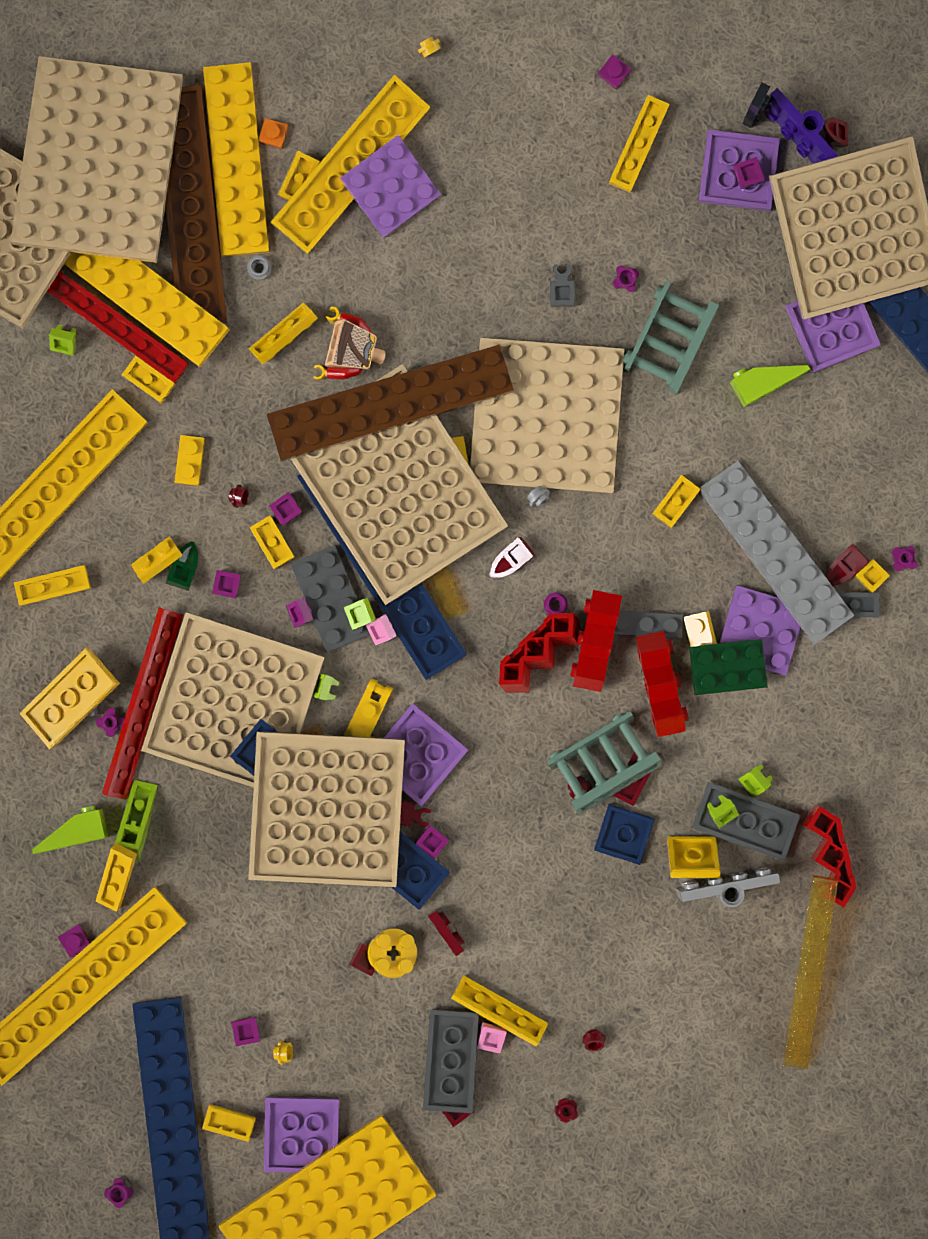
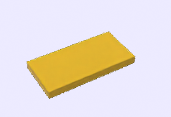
M85 648L20 712V715L49 749H54L120 683L90 648Z

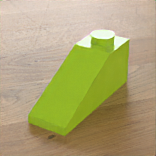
M808 365L755 367L747 371L745 367L733 374L734 379H732L730 384L745 408L806 374L810 368Z
M134 780L115 843L137 853L135 861L139 862L148 833L158 785Z
M95 805L81 808L82 813L74 815L33 848V854L109 837L103 808L96 810Z

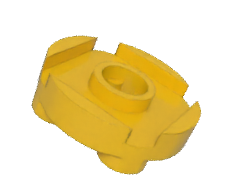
M388 928L382 930L371 940L368 947V960L371 966L384 977L398 978L410 973L417 959V947L413 936L400 929ZM392 946H395V950L398 951V955L395 956L394 960H391V956L387 955V951H390Z

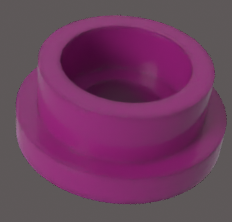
M551 593L544 600V609L547 614L565 613L568 608L567 599L561 593ZM553 600H558L560 602L559 609H553L551 607V602Z

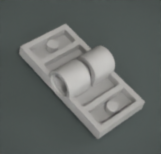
M767 866L753 869L752 874L738 871L730 873V878L726 879L705 878L706 882L700 884L696 880L681 883L682 887L676 889L678 898L683 902L716 896L724 905L737 907L744 900V890L780 883L779 874L771 870V868H767ZM733 887V895L730 898H725L724 893L726 889Z

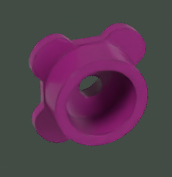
M622 265L618 266L616 269L617 277L613 281L614 288H624L628 292H633L636 289L635 281L639 277V271L637 269L625 268Z
M908 546L905 549L896 547L892 550L891 554L894 556L893 568L896 571H901L904 568L913 570L917 567V562L914 559L915 548L913 546ZM903 556L906 557V561L902 560Z
M108 708L106 714L96 720V725L106 731V736L113 737L116 731L123 726L124 718H120L114 708Z
M116 1178L114 1184L104 1191L105 1198H108L116 1208L123 1207L126 1199L131 1198L134 1194L133 1189L127 1187L122 1178Z

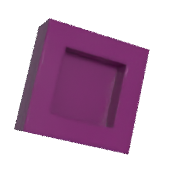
M612 54L598 72V76L617 89L631 72V68Z
M757 157L734 164L733 166L740 189L762 183L765 180Z
M289 492L269 505L282 526L303 513Z
M217 570L212 594L237 599L241 575Z
M305 597L286 605L294 628L313 620L311 608L307 604Z
M429 824L415 844L435 859L449 840Z
M80 924L57 937L70 958L81 952L91 943Z
M256 1016L231 1022L236 1046L261 1041Z

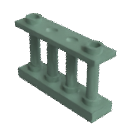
M667 280L664 286H658L653 297L657 299V302L634 350L628 349L623 363L626 364L624 369L626 372L629 371L631 365H634L666 380V383L670 385L667 391L676 395L719 304L710 301L707 307L704 305L700 307L668 292L667 290L671 282ZM662 300L696 315L697 319L701 320L697 329L694 327L691 329L657 313ZM652 321L687 337L686 340L690 341L687 350L683 348L679 350L648 335L647 332ZM644 343L677 359L676 362L680 363L677 371L672 370L670 372L636 356L641 344Z
M631 711L626 714L622 712L612 719L613 722L568 749L554 752L547 761L551 770L559 767L576 795L574 797L575 800L571 803L578 815L662 766L661 759L657 753H647L629 724L634 722ZM619 730L623 732L638 756V762L630 767L625 765L609 739V736ZM599 742L618 770L616 772L617 775L610 779L603 776L587 750ZM577 755H580L596 781V787L589 792L583 790L567 761Z

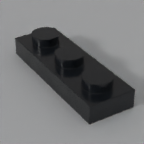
M761 82L743 120V125L751 128L753 122L759 123L771 98L767 94L770 89L769 85Z

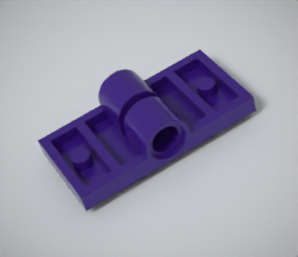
M777 87L770 94L771 98L764 111L766 117L771 122L776 121L781 127L782 135L787 140L792 139L797 145L796 150L803 158L808 157L812 163H817L838 157L834 150L819 135L824 125L822 115L814 110L801 114Z

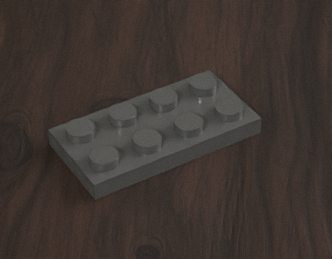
M335 545L290 563L303 596L311 608V615L327 653L370 635L366 625L352 630L344 607L357 602L358 599Z
M707 782L692 828L785 861L800 815ZM723 795L732 801L739 816L719 829L709 813L707 804L711 803L713 807L717 808L721 805L718 796Z
M430 1010L423 1110L472 1113L479 1014Z

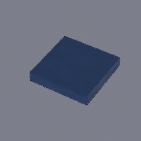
M608 804L594 851L641 865L655 819Z

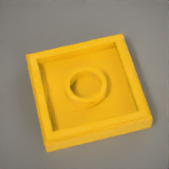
M667 837L670 878H720L716 837Z

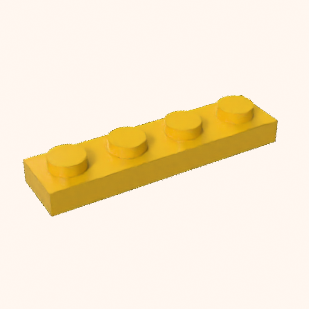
M647 95L609 184L631 193L669 108V103Z
M464 975L451 997L454 1001L534 1046L539 1044L549 1024Z

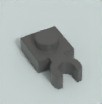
M554 264L553 275L557 281H550V307L575 306L574 281H567L571 273V266L567 264L566 272L560 274L557 271V264Z

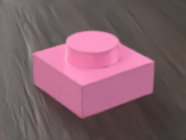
M386 614L366 625L375 645L397 636Z
M483 1022L476 1047L486 1051L501 1053L507 1030L500 1026Z

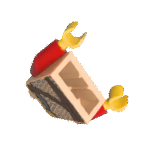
M330 307L329 310L337 314L334 318L326 316L331 324H335L325 366L328 369L321 365H315L314 369H322V375L319 377L313 376V378L324 380L327 377L328 379L345 380L360 375L362 370L369 369L371 362L382 364L385 359V351L374 348L377 337L371 333L370 327L359 316L342 312L340 314L336 307Z

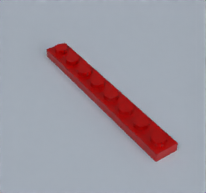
M59 271L47 290L49 294L173 383H177L189 366L186 361Z
M158 608L102 794L127 800L183 614Z

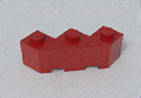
M593 590L591 599L586 598L584 612L587 613L584 631L579 630L577 645H580L577 663H572L570 677L574 678L573 687L597 692L602 691L608 659L612 650L615 627L619 617L622 595Z
M574 613L549 614L543 620V623L535 631L532 630L510 655L507 654L500 661L499 685L506 693H530L531 669H554L555 646L577 645L580 621Z
M664 631L636 636L639 662L642 665L643 680L657 738L686 732L685 721H689L686 706L681 707L678 697V688L681 687L679 673L674 674L671 665L670 654H674L671 639H666Z
M814 805L802 826L823 838L810 859L830 871L829 876L818 893L844 908L857 885L850 864L851 860L842 831L841 819L824 808Z

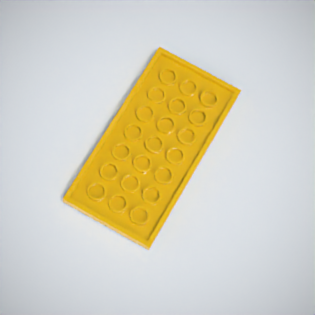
M380 1114L340 1141L336 1146L331 1147L319 1157L303 1166L302 1169L291 1174L220 1222L218 1227L226 1239H374L433 1199L436 1193L387 1120Z

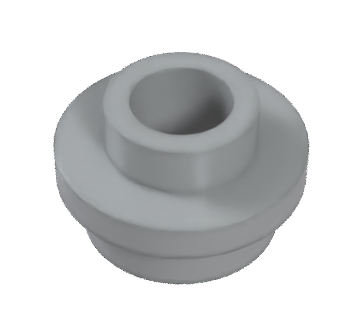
M255 256L248 262V273L253 279L263 280L271 273V263L264 256ZM262 264L264 270L262 272L255 271L256 265Z
M542 486L536 487L527 497L530 501L529 505L532 508L543 507L549 501L550 491Z

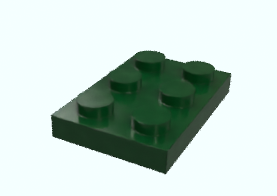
M762 639L689 647L694 695L768 688Z

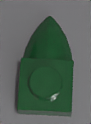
M192 541L180 549L183 556L172 563L166 584L189 591L198 563L197 548Z

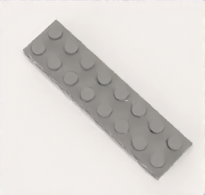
M739 461L700 487L701 490L699 492L813 645L854 617V614Z

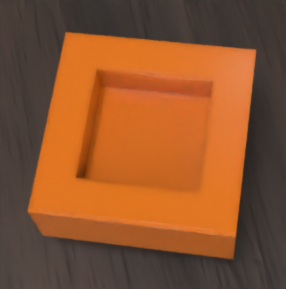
M265 118L258 140L259 143L282 149L289 127L288 124Z

